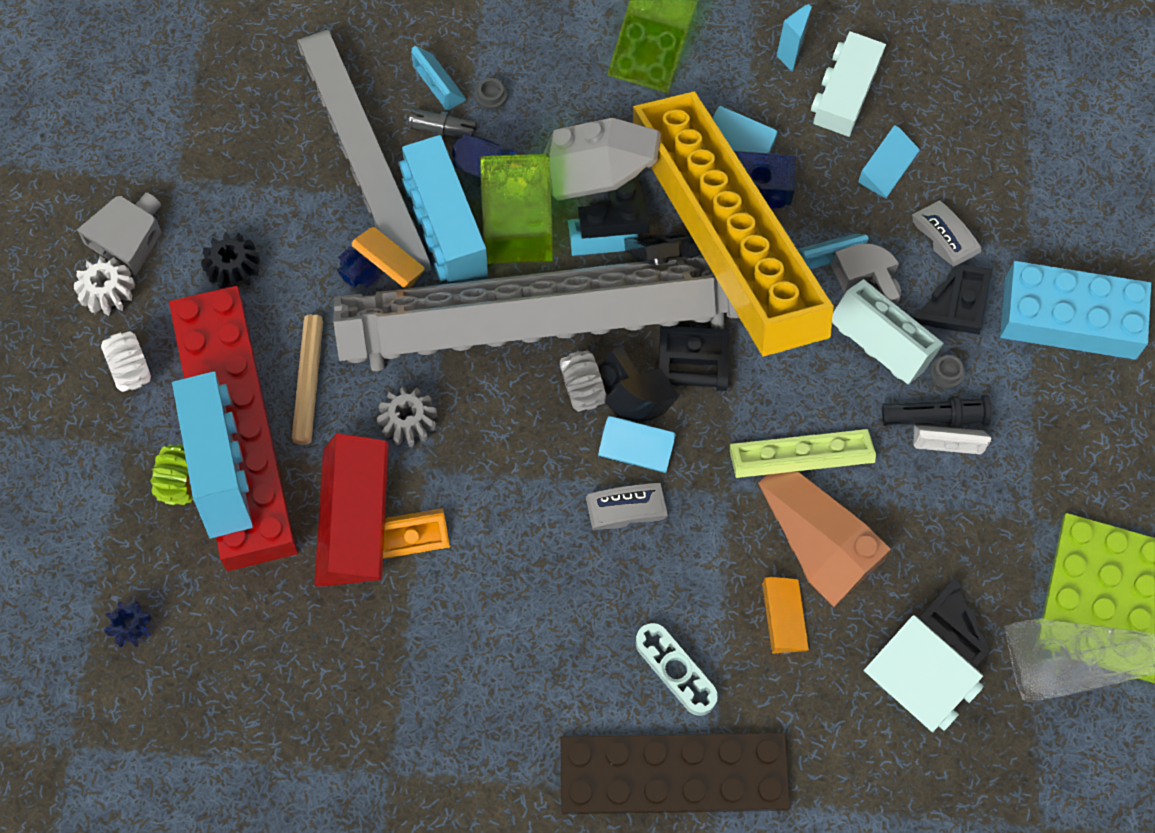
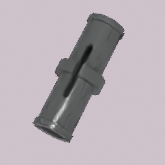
M414 107L411 110L413 115L409 117L408 125L410 129L414 128L436 133L437 136L441 135L442 138L449 136L469 142L474 140L475 136H473V133H476L477 121L451 117L448 112L444 111L438 114Z

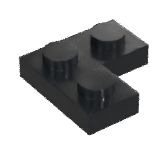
M640 180L628 181L616 190L607 191L609 204L578 207V220L582 239L649 233V221Z

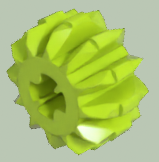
M182 444L163 446L160 454L155 457V465L152 468L153 476L150 480L151 484H153L152 494L156 496L158 501H163L169 505L176 506L177 504L185 505L186 503H191L193 496L184 446Z

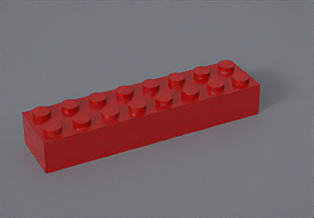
M238 286L169 301L184 379L215 371L219 384H227L231 405L226 406L227 413L232 412L237 433L232 434L233 441L238 440L243 457V462L239 463L240 471H245L249 486L246 498L253 528L216 537L222 564L226 571H231L297 555V546L248 320Z

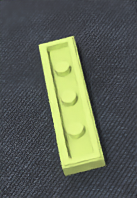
M868 429L730 444V455L736 478L875 463L876 452Z

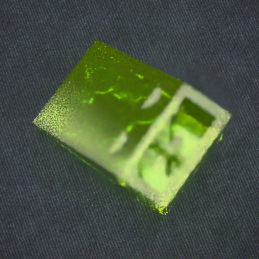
M629 0L607 76L668 94L699 9L698 0Z
M549 154L480 156L483 236L487 264L553 261Z

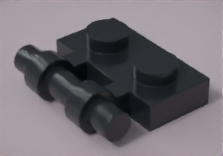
M680 233L667 235L652 234L624 239L625 252L637 256V260H648V264L651 265L668 263V257L680 256V254L687 258H694L701 254L693 238Z

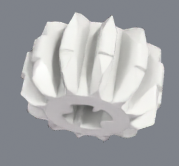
M99 256L98 263L94 265L86 260L87 270L77 271L76 276L79 281L74 283V290L78 294L80 304L84 307L88 306L89 310L94 314L98 313L102 308L104 314L109 316L111 306L114 305L117 309L123 311L121 300L132 301L130 290L135 289V282L130 276L129 268L125 265H120L119 260L114 257L106 262L105 258Z
M130 331L120 332L102 341L101 348L117 389L122 392L133 391L150 382L151 374L135 334Z

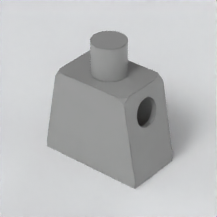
M147 192L136 204L131 203L122 196H116L80 226L77 231L86 246L108 260L114 257L119 260L120 265L127 266L131 274L136 276L162 233L157 219L153 216L161 207V203Z

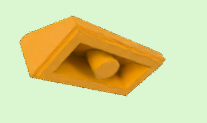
M375 227L369 228L351 243L356 250L404 288H411L425 270L424 266Z
M443 508L385 518L383 559L450 547Z
M778 577L764 578L762 586L772 654L808 651L799 580Z

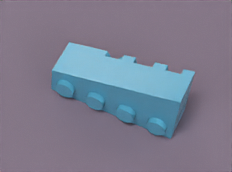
M215 371L173 381L172 386L192 496L209 538L253 528L246 498L249 486L245 471H240L239 463L243 462L242 452L238 440L233 441L232 434L237 433L233 413H227L226 406L231 405L227 384H219Z

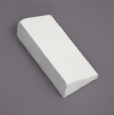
M914 425V447L917 449L982 454L991 442V437L983 430Z

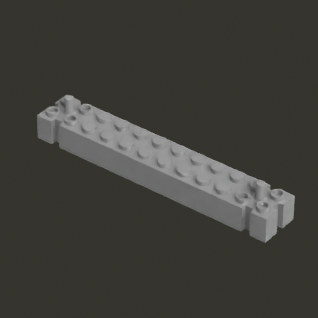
M699 255L694 258H668V263L651 265L648 264V261L381 291L376 292V295L362 297V294L334 297L335 311L333 323L339 361L347 360L350 363H360L366 361L369 354L371 370L381 371L385 368L383 358L394 359L401 357L404 353L417 352L421 355H429L437 352L438 349L452 348L453 350L463 351L472 348L473 345L487 344L488 346L497 347L505 345L507 341L522 340L523 342L530 343L537 342L542 337L571 338L576 333L583 332L605 334L610 332L611 329L618 328L640 330L645 325L652 324L674 326L679 321L694 320L696 322L711 321V328L724 329V313L727 312V316L730 318H739L705 258Z

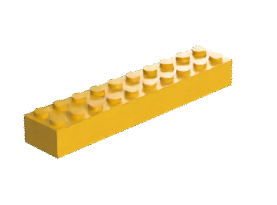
M696 92L633 106V124L655 129L661 133L657 163L652 165L651 169L762 357L829 339L831 337L833 304Z

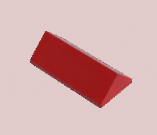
M336 433L323 449L314 586H334L382 580L389 443L385 440Z

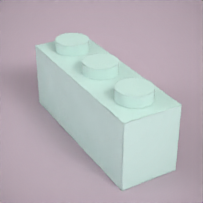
M849 31L845 43L838 42L832 60L837 61L835 67L827 68L822 81V86L826 87L823 94L817 92L811 107V111L816 113L813 124L850 137L881 62L886 46L885 43Z
M864 279L846 291L833 312L832 323L838 327L842 334L854 340L864 348L869 356L876 358L895 377L907 384H910L925 372L944 344Z

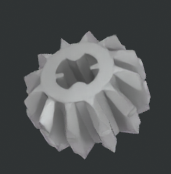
M588 350L583 352L577 351L561 358L559 365L573 408L578 412L582 410L588 411L604 404L606 392L593 354Z
M403 386L400 388L399 396L388 392L387 399L389 403L379 404V412L382 414L377 417L378 425L384 427L382 430L383 436L386 439L394 436V444L397 446L403 442L404 438H407L408 445L413 447L415 445L414 437L416 436L421 441L426 442L428 439L426 431H434L436 428L433 419L437 417V410L434 407H430L432 404L431 397L429 395L421 397V392L417 387L411 394H407V390ZM408 413H413V416H408L406 420L401 419V416L406 417Z

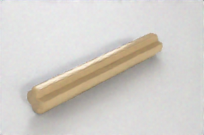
M308 314L304 317L292 429L293 443L298 445H309L312 442L323 332V320L320 315Z

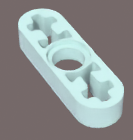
M649 623L641 627L636 636V648L640 655L690 713L698 716L710 713L717 702V691L713 684L663 626ZM647 633L652 637L657 634L661 637L658 644L664 652L667 651L668 647H671L673 650L666 654L660 663H657L655 660L660 656L658 650L654 646L648 648L644 646L646 642L645 634ZM673 660L681 661L686 666V675L680 679L669 677L665 670L667 663ZM692 675L697 678L692 683L694 688L700 693L704 690L709 693L706 699L708 705L706 706L701 702L696 705L692 703L694 693L688 686L684 692L678 688L688 683Z

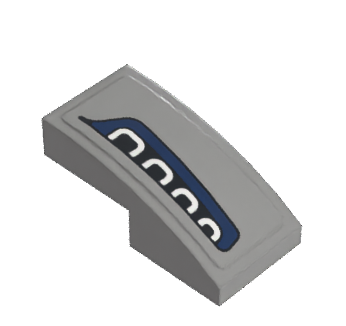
M940 200L912 214L915 226L933 240L934 252L953 267L981 253V246L969 229Z
M661 483L613 488L590 493L586 496L592 530L622 528L630 523L664 520L668 516Z

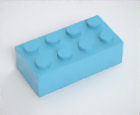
M441 135L403 146L404 160L399 161L403 176L401 178L407 198H412L414 204L412 210L418 225L423 227L425 233L423 234V239L429 254L433 253L436 261L434 267L439 281L446 280L447 284L487 279L486 247Z
M1014 261L1005 277L1000 338L1136 360L1148 345L1151 282Z

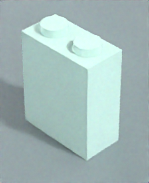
M913 615L864 669V672L932 733L938 726L945 731L959 715L954 708L964 698L970 703L984 687L979 682L983 674L916 615Z

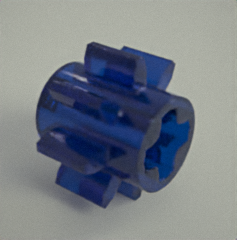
M348 247L338 257L341 261L339 263L341 266L337 269V272L350 287L356 288L358 285L361 286L363 284L364 287L368 288L379 278L375 274L378 272L376 270L377 266L358 250Z
M119 601L118 608L113 613L106 612L105 614L110 620L111 625L106 627L104 632L108 636L116 635L115 643L120 648L124 645L125 641H131L135 647H138V639L142 635H151L145 627V623L150 622L152 617L148 612L140 614L142 606L137 601L131 607L124 606ZM131 618V628L125 630L123 628L126 626L125 620Z

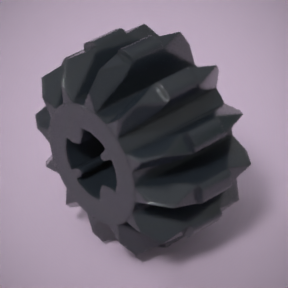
M225 232L221 241L212 237V247L203 248L205 259L201 260V266L203 271L206 272L208 281L211 284L217 282L220 289L226 288L229 283H231L232 287H239L238 282L241 280L244 284L250 286L251 279L249 275L258 276L259 269L257 264L260 263V256L255 251L254 243L251 240L245 241L240 233L233 239H230L229 234Z

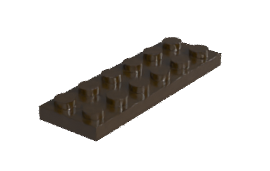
M785 733L560 737L562 814L789 811L790 809Z

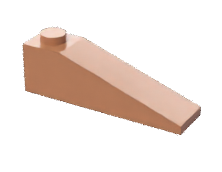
M798 471L768 474L758 482L776 520L788 539L792 551L795 553L803 569L806 579L833 607L839 604L881 565L891 551L864 522Z

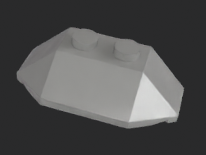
M615 118L556 129L553 131L542 154V171L539 183L557 201L616 190L636 177L646 166L649 168L657 163L661 133L655 129Z

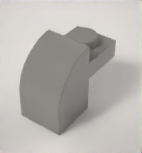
M857 244L835 251L831 267L844 294L848 289L864 279L897 306L901 297V289L899 283L893 277L899 263L889 251L874 244Z

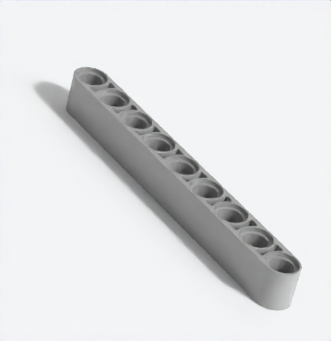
M327 29L298 39L297 44L301 56L304 55L305 65L312 81L315 80L317 93L323 107L326 106L329 121L334 132L338 134L339 144L346 159H349L350 170L357 186L360 185L362 198L368 212H372L375 228L424 266L425 270L423 273L431 271L427 253L329 30Z

